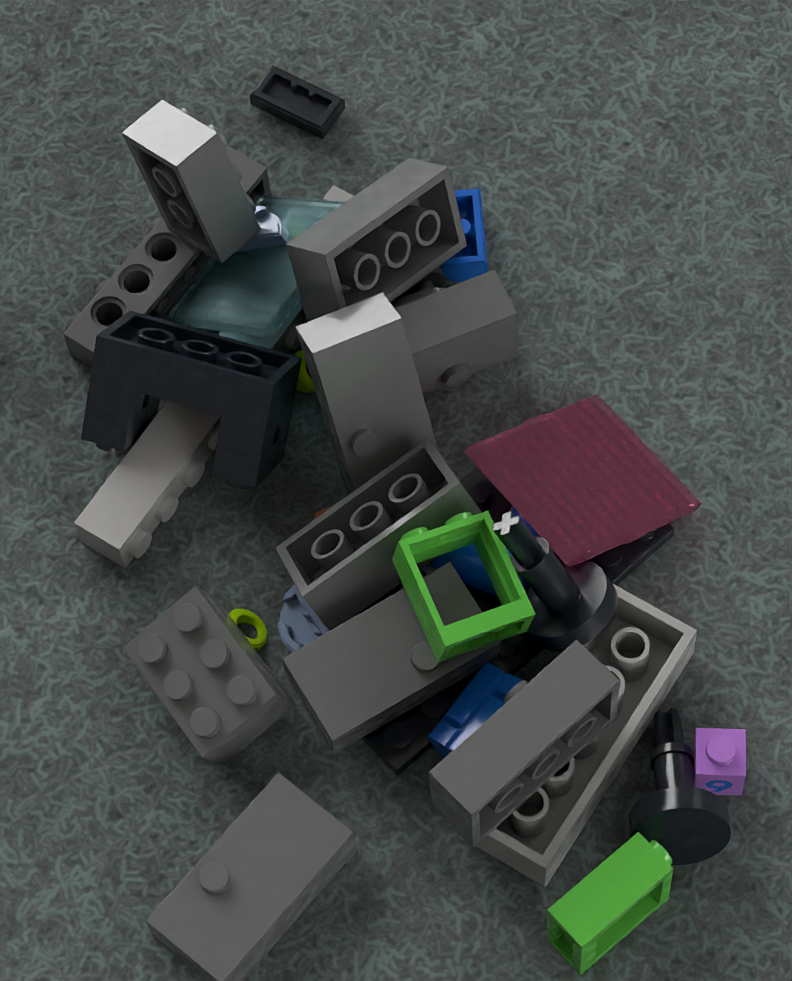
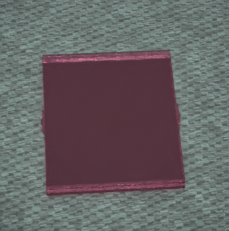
M597 394L549 414H541L526 420L522 425L474 443L464 451L531 527L548 541L553 551L569 567L623 543L628 544L654 529L696 511L702 505L697 497Z

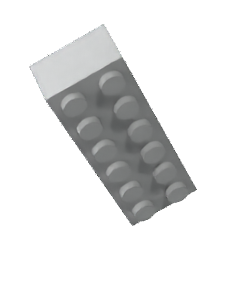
M616 585L614 586L617 591L618 601L611 621L598 636L583 646L620 680L617 718L476 846L544 887L547 886L654 717L653 715L657 712L692 657L695 649L696 629Z

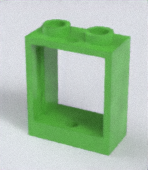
M489 511L473 516L471 512L457 514L447 520L444 526L430 531L426 527L413 529L401 537L394 552L392 561L437 663L524 633L535 616L533 607L505 546L493 531L494 522ZM474 544L502 606L444 626L416 563Z
M637 832L547 909L546 939L579 975L583 974L669 899L673 874L671 864L673 861L668 852L657 841L652 840L648 842Z

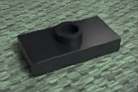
M273 65L249 96L251 105L321 139H324L345 110V99Z

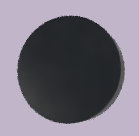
M511 512L502 514V521L493 525V531L511 553L510 559L517 575L523 577L530 586L527 596L535 616L527 629L529 634L539 646L554 652H563L576 640L582 645L593 640L605 629L615 613L618 596L613 583L602 568L591 561L584 560L578 564L574 560L561 564L554 555L553 548L545 538L534 537L519 516L515 517Z
M674 708L667 712L658 710L653 715L657 747L650 753V766L654 771L656 792L643 797L632 807L628 818L630 838L639 832L648 842L652 840L657 841L670 855L673 861L671 865H687L701 862L718 854L728 844L731 837L728 808L725 802L716 794L704 789L695 788L693 773L694 753L689 746L684 744L682 720L679 711Z

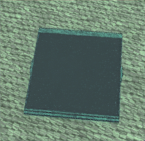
M265 195L259 198L255 206H264L270 213L279 218L287 230L288 243L347 201ZM286 244L235 252L223 263L212 257L207 263L206 268L170 312L169 321L188 327L261 337L273 336L301 300Z

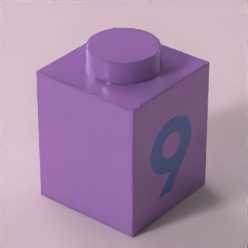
M696 728L693 743L695 788L704 789L716 795L742 796L746 778V729Z

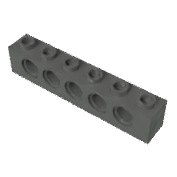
M227 145L225 150L229 159L241 172L242 179L239 181L244 192L253 200L255 206H258L271 191L267 168ZM158 217L152 222L147 231V236L136 249H130L124 255L119 269L108 281L105 280L100 283L96 288L93 299L81 313L74 314L68 321L63 335L69 354L92 368L96 336L109 327L105 326L107 322L118 320L129 311L164 319L214 258L207 256L202 250L169 230L163 217ZM165 257H173L168 261H159ZM137 289H146L141 293H132L134 290Z

